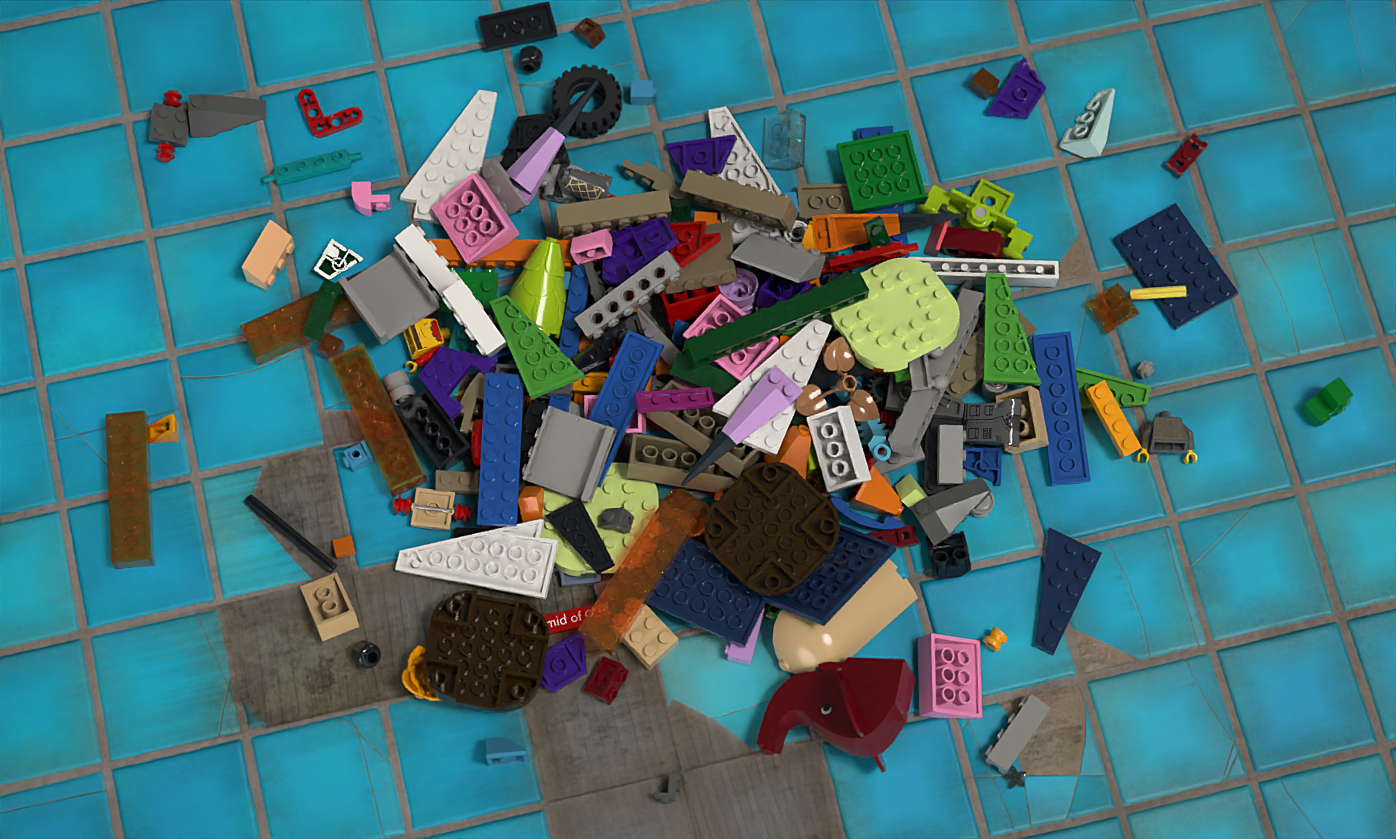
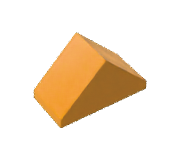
M169 414L148 425L149 443L180 441L179 422L175 414Z

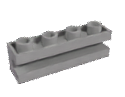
M1032 694L1028 699L1026 697L1023 698L1018 706L1021 710L1018 714H1012L1007 721L1010 724L1007 730L1002 728L996 737L999 740L995 746L991 744L985 753L988 756L985 762L998 767V771L1003 775L1006 774L1051 709L1050 706Z

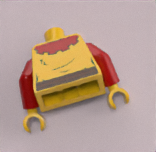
M425 317L403 331L412 360H416L415 362L408 361L405 364L406 368L411 365L414 366L408 373L415 374L418 366L422 367L432 359L444 344L443 339L450 338V330L447 327L439 328L436 319Z

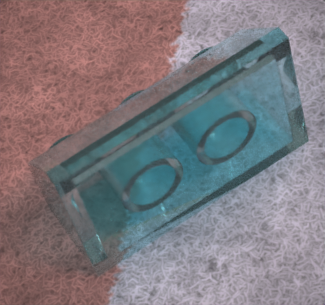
M790 108L764 118L762 163L767 170L792 171L804 167L806 115Z

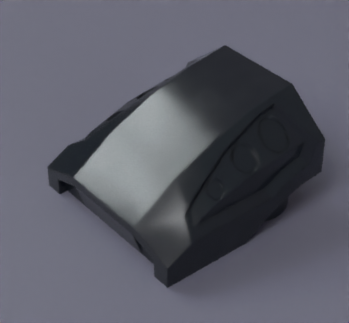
M964 531L952 534L935 546L929 537L925 536L933 576L940 579L962 577L971 571V562Z

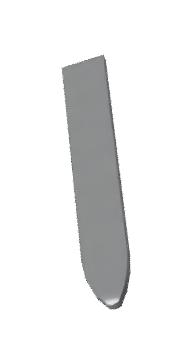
M609 287L607 289L608 293L614 290L615 287ZM638 307L637 313L645 337L664 345L660 356L672 367L677 352H681Z

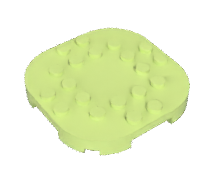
M911 258L890 259L860 273L869 288L868 299L831 313V320L835 330H839L854 351L855 358L872 370L875 367L884 369V372L905 369L908 367V362L938 347L943 350L954 341L960 326V311L955 298L928 265Z
M612 463L601 488L597 486L592 502L582 501L615 566L602 573H620V576H627L641 571L646 564L653 560L659 545V497L655 482L626 478L628 463ZM544 487L543 520L545 523L541 537L559 541L554 564L557 570L571 576L580 577L581 574L596 573L546 518V515L577 500V498ZM623 507L634 516L630 533H624L621 529L604 530L600 526L604 511L607 508Z

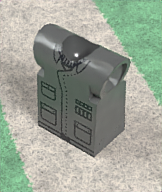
M1010 399L1000 403H964L963 430H966L965 443L974 446L1006 444L1019 448V422L1022 400Z

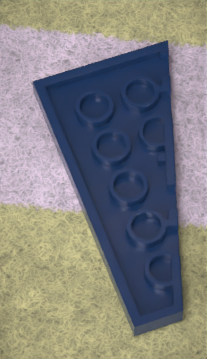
M1049 527L1035 647L1053 656L1102 553Z

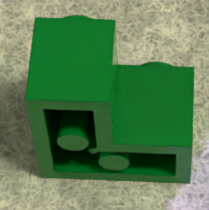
M1338 377L1326 385L1318 395L1305 402L1301 407V411L1314 427L1318 424L1324 425L1331 420L1330 416L1333 414L1338 416L1346 410L1345 407L1351 403L1349 400L1354 394L1343 380Z

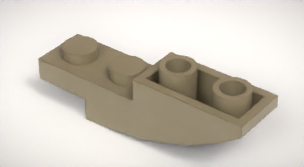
M626 159L621 165V173L625 177L638 180L645 187L650 186L651 192L668 189L670 205L676 209L685 210L686 198L678 186L665 173L646 161L640 167Z
M479 372L472 380L460 402L464 408L458 414V417L463 418L460 433L464 438H469L470 432L472 433L474 417L479 414L481 404H484L485 374Z
M436 470L435 491L455 492L457 495H479L480 470L475 472Z

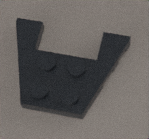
M553 112L517 117L510 135V143L504 151L505 156L503 161H500L505 171L517 161L518 152L527 151L556 121ZM564 141L552 161L554 165L570 163Z

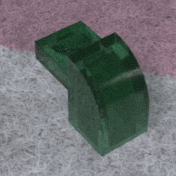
M690 198L671 200L672 223L693 222Z

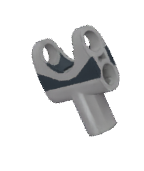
M552 162L549 172L547 171L539 186L545 188L543 198L551 202L564 204L578 202V198L558 182V176L563 168L583 169L569 163L554 165Z

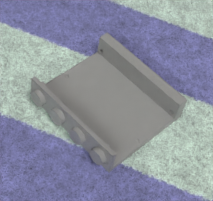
M396 244L393 245V253L354 278L347 281L343 276L338 280L346 297L382 345L439 309V296L434 290L431 291L428 288L429 283L425 277L419 276L416 265L407 260L408 256L404 249H399Z
M549 405L548 409L543 411L541 418L543 423L541 428L538 427L535 438L537 440L535 445H532L529 450V462L523 467V480L591 503L617 429Z

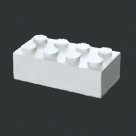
M462 279L443 291L445 296L442 298L450 310L454 308L456 312L453 315L461 326L463 324L466 325L465 332L472 341L476 339L478 342L476 347L482 356L487 355L491 358L508 346L503 336Z
M850 405L838 406L806 418L828 492L840 491L872 480Z

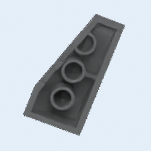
M211 94L189 95L188 113L191 138L213 137L222 131L227 130L228 132L233 130L232 128L266 119V100Z
M980 477L926 497L910 508L935 546L950 537L955 532L954 529L958 524L967 519L966 516L987 498L991 490L984 479Z

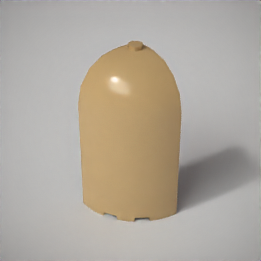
M888 559L825 626L781 609L774 624L772 640L780 668L793 674L802 672L822 673L818 666L820 663L844 662L847 657H852L918 598L907 578L902 579L896 571L898 567Z

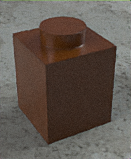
M982 67L971 79L969 88L987 100L998 92L1000 80Z
M325 333L317 347L320 357L337 364L345 349L343 340L329 333Z

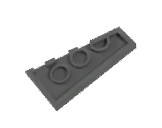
M893 373L890 374L885 410L903 412L904 403L911 396V380L896 383ZM944 393L933 417L961 422L964 401Z

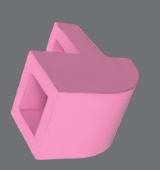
M370 181L352 182L354 205L361 214L372 216V210L374 209L377 211L391 209L390 195H372Z

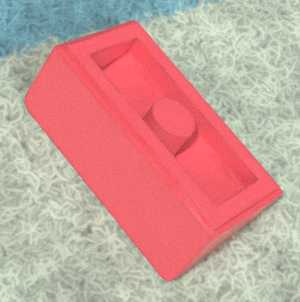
M950 220L933 225L924 249L925 254L933 257L938 256Z

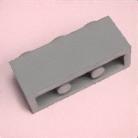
M939 425L937 427V485H961L962 480L965 481L966 469H963V461H966V450H963V442H966V430H963V425Z

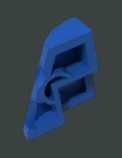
M964 446L966 461H963V467L990 480L996 485H1001L1002 448Z

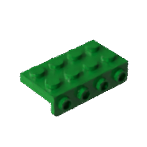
M448 268L451 272L455 270L465 285L471 290L475 299H478L483 305L485 313L487 315H495L490 301L497 299L499 274L495 273L494 269H483V272H476V269L465 268L464 272L457 271V268ZM427 280L429 283L428 288L431 291L434 290L439 296V309L432 313H454L447 307L442 297Z

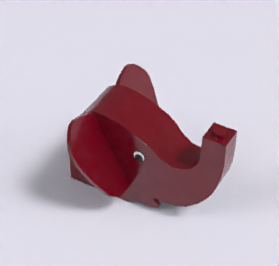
M847 657L844 662L820 663L818 666L822 673L802 672L796 674L777 689L764 713L756 744L762 753L766 755L781 754L788 731L798 725H808L819 731L829 744L845 753L863 758L874 757L880 771L883 773L886 772V766L882 753L894 742L907 722L915 677L905 659Z

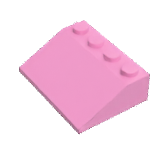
M475 173L469 175L431 208L467 264H471L506 246L520 234L486 181Z
M719 294L686 330L683 337L688 339L692 336H700L709 329L715 330L724 323L737 321L740 317L747 314L722 294ZM774 336L715 360V362L741 382L777 351L779 339Z
M932 633L918 638L919 716L933 718H982L980 641Z

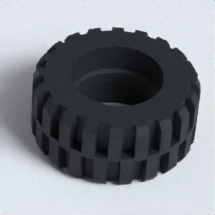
M583 64L580 68H577V66L571 67L570 72L566 70L562 73V78L558 77L555 81L556 85L552 89V111L557 120L571 106L569 101L575 94L586 91L596 80L599 82L594 92L602 96L604 103L595 111L581 112L570 129L571 135L575 137L582 135V138H587V136L592 135V138L598 137L599 133L604 135L608 132V128L612 129L616 125L615 121H619L622 91L620 90L619 82L615 81L612 73L608 75L606 69L601 68L600 70L596 65L587 67V64Z

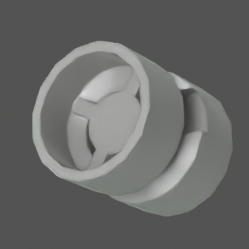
M404 370L393 372L383 379L387 391L390 392L389 396L394 406H400L416 395L413 387L409 384L410 380Z
M982 382L981 394L986 400L996 401L995 396L1004 394L1008 384Z

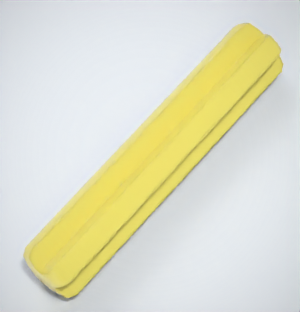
M1186 286L1130 290L1131 300L1185 297L1187 294Z

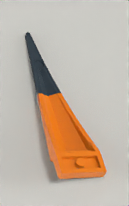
M831 213L812 216V221L814 222L816 249L820 250V253H826L867 243V234L863 223L878 216L882 217L888 236H893L961 218L965 214Z

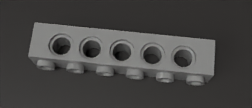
M665 251L574 319L588 338L591 340L593 338L597 339L604 334L603 331L606 328H612L617 325L621 317L632 314L636 306L647 303L651 295L663 291L666 288L665 285L670 281L675 282L681 277L680 274L684 271L669 251ZM664 269L665 275L662 278H657L658 271ZM649 281V287L646 290H642V283ZM633 292L634 298L631 301H627V294ZM618 303V310L612 313L611 306ZM603 315V321L600 324H596V317Z

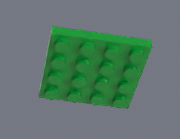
M909 130L838 143L836 145L853 213L926 200L927 196Z

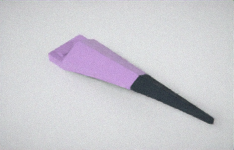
M598 80L506 171L513 186L519 189L521 197L527 200L528 203L534 198L563 141L597 88Z
M774 365L759 380L683 480L681 486H685L720 457L790 407L803 394V390Z

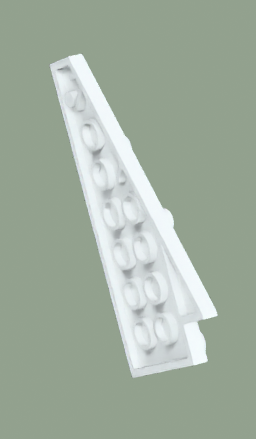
M478 90L400 195L401 201L416 203L414 220L442 225L431 208L472 173L481 176L480 167L483 166L497 101L496 92Z
M727 107L708 110L711 137L736 135L737 141L722 173L716 175L727 181L733 179L744 186L746 184L753 185L758 190L768 189L773 194L780 196L782 194ZM721 213L722 222L730 221L734 244H742L751 233L759 232V230L768 231L770 236L773 237L781 236L780 229Z
M818 319L808 323L713 406L712 411L728 417V422L759 380L774 365L800 388L806 386L832 325ZM796 401L741 443L776 457L796 411Z
M538 519L517 524V527L507 526L400 550L395 570L546 599L559 541L541 538L545 521Z

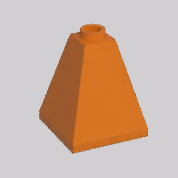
M793 425L784 436L776 457L762 452L765 463H785L796 469L806 479L811 445L809 428L805 425Z
M871 466L868 469L872 480L854 486L847 499L850 503L849 508L878 515L884 514L889 517L899 516L904 508L902 506L903 502L879 471Z

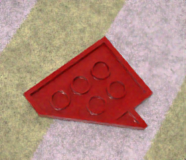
M706 221L669 223L679 242L669 252L681 268H684L721 241L720 233L706 234ZM664 269L658 271L657 278H662L665 275Z

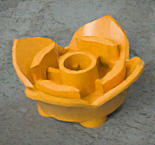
M418 645L409 656L408 667L402 673V682L410 692L415 694L416 698L440 701L425 683L423 677V656L426 647Z

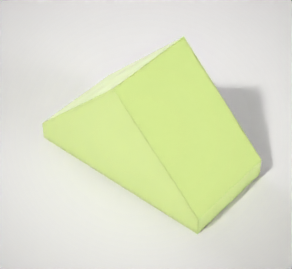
M908 474L895 485L901 501L908 508L928 497L911 474Z

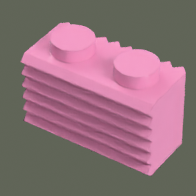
M607 229L572 238L570 253L578 265L611 256L613 238Z

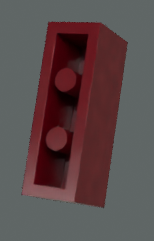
M955 226L947 227L942 248L945 254L950 256L973 259H1001L1002 247H1004L1005 241L1002 234L997 231L986 232L977 228L970 230Z

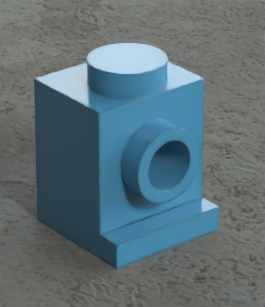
M364 440L343 451L345 456L342 459L346 467H351L353 472L374 462Z

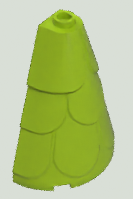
M546 237L545 240L542 239L523 266L524 270L511 287L508 296L548 337L555 336V338L561 339L567 303L562 246L560 243H556L557 239Z

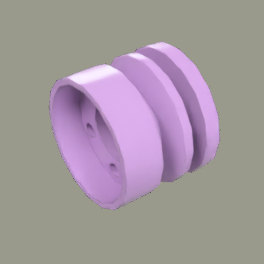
M737 268L738 281L721 284L719 289L725 298L746 314L752 315L755 312L754 307L759 306L757 305L759 294L758 280L750 270Z

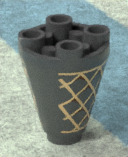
M563 168L559 173L558 182L583 202L609 198L608 188L612 182V177L603 173Z

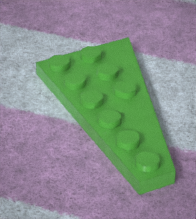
M986 273L983 383L1041 386L1042 383L1040 377H1038L1036 365L1032 359L1030 347L1022 323L1019 320L1018 311L1014 305L1005 274Z
M508 295L490 301V305L531 400L585 378L584 373L561 352L560 348L535 325L532 319Z
M1075 366L1081 409H1094L1085 391L1103 380L1107 383L1119 407L1147 405L1152 386Z

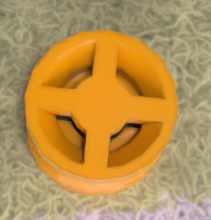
M995 627L990 630L989 636L983 638V642L995 652H998L1001 649L1002 643H1006L1008 640L1007 636Z

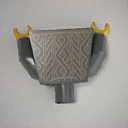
M1162 411L1159 417H1154L1153 423L1148 424L1143 431L1140 443L1142 449L1137 456L1138 462L1140 455H1145V463H1147L1149 460L1147 449L1150 452L1186 453L1187 451L1183 458L1184 463H1189L1188 456L1192 457L1193 463L1197 461V455L1193 452V449H1195L1194 434L1183 424L1180 417H1171L1169 411Z

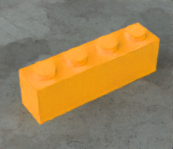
M1105 380L1088 388L1085 393L1120 457L1123 458L1142 448Z

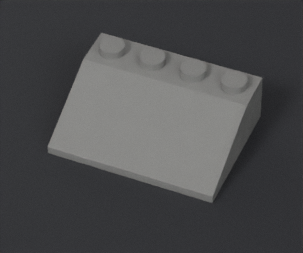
M759 230V232L751 233L731 254L730 258L800 283L820 277L826 256L820 254V250L814 248L806 249L803 248L804 245L801 243H790L784 237L770 236V232Z

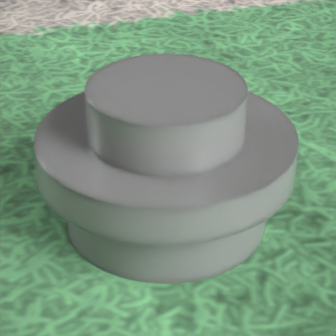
M1144 360L1140 364L1137 373L1140 374L1141 378L1144 379L1151 376L1154 371L1153 362Z

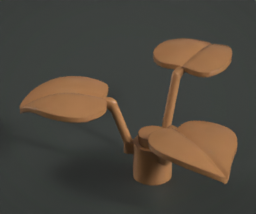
M839 337L831 342L824 353L826 368L830 371L837 370V373L842 376L837 381V387L821 394V390L816 385L809 384L801 388L803 394L796 400V411L804 416H812L824 412L827 408V402L823 397L839 390L843 393L849 392L848 399L851 401L847 405L851 407L854 421L865 422L879 418V411L874 399L864 390L858 389L855 391L857 386L856 378L843 373L849 371L855 363L854 353L843 337Z

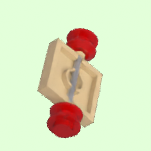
M416 488L414 503L409 496L404 500L399 495L398 499L395 498L393 509L397 510V514L400 511H404L405 515H408L410 511H413L411 527L450 531L452 516H454L457 522L460 518H464L465 523L472 517V508L469 507V503L466 507H462L459 502L454 508L455 492Z

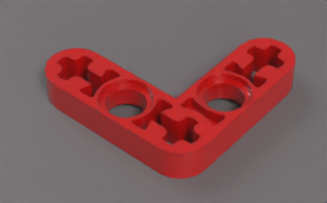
M305 88L298 94L304 115L312 134L316 138L327 137L359 125L363 121L361 109L355 106L324 117L313 90ZM305 95H308L311 104H307L304 98ZM310 110L318 111V115L315 117L308 115ZM353 113L357 115L356 119L352 117ZM334 119H341L342 124L334 126L332 121ZM320 126L323 131L319 132L317 127Z

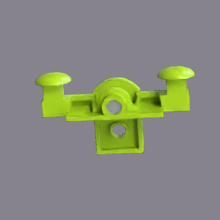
M983 178L971 197L953 188L949 193L933 185L928 193L925 204H918L916 207L918 213H938L941 208L950 214H965L958 220L960 227L970 230L977 228L986 232L997 231L1001 233L1004 241L1009 243L1008 247H1002L1001 257L1004 260H1024L1021 254L1023 251L1026 252L1033 238V235L1016 227L1017 221L1004 215L1015 195ZM991 199L995 204L987 206L984 201Z

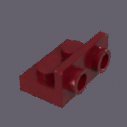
M603 656L584 691L611 705L617 697L620 687L626 681L629 671L622 663Z

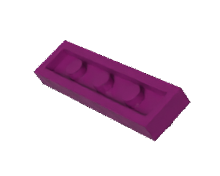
M711 387L636 392L634 395L638 413L713 408L714 406Z

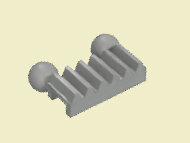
M938 347L908 362L912 391L932 389L933 386L937 389H945L948 386L949 380L944 374H938L934 379H931L927 356L940 358L944 353V349L941 350Z

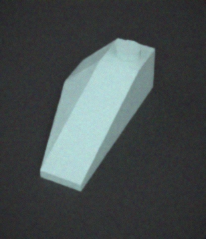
M1114 88L1100 90L1086 105L1087 110L1082 116L1078 115L1075 119L1077 123L1074 127L1068 128L1059 144L1061 148L1084 158L1101 155L1107 141L1115 94Z

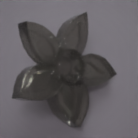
M1012 765L1010 769L1011 774L1008 773L1002 776L1006 780H1011L1009 782V789L1014 788L1016 785L1025 787L1022 778L1026 772L1020 771L1017 773V769Z

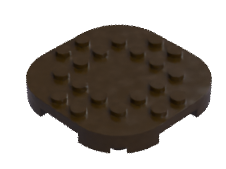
M762 462L748 468L743 473V476L717 502L713 503L704 523L705 539L714 557L751 591L768 597L783 596L799 588L830 556L838 543L840 535L838 514L830 500L819 493L796 469L781 462Z
M473 590L452 594L450 598L445 601L442 600L438 604L431 617L423 656V677L427 687L440 700L457 706L493 712H511L526 706L538 693L542 681L549 641L547 620L535 605L521 598H516V601L478 595L477 591Z

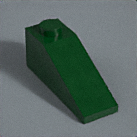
M324 278L304 327L303 337L318 343L321 342L344 296L342 285Z

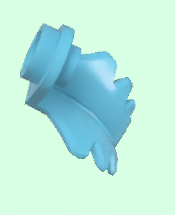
M880 418L857 422L861 424L857 427L858 431L862 430L858 434L859 438H863L860 441L861 445L868 444L876 460H887L891 455V448L885 436L890 432V429L883 430L886 424H878ZM879 448L885 449V453L883 455L878 454Z

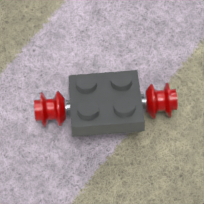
M169 90L164 93L163 96L167 100L163 101V105L154 103L152 106L148 140L163 143L157 146L160 152L156 154V157L162 162H170L175 159L172 152H175L176 148L172 145L184 148L187 145L189 113L187 110L178 109L181 107V103L178 100L182 99V95L175 90Z

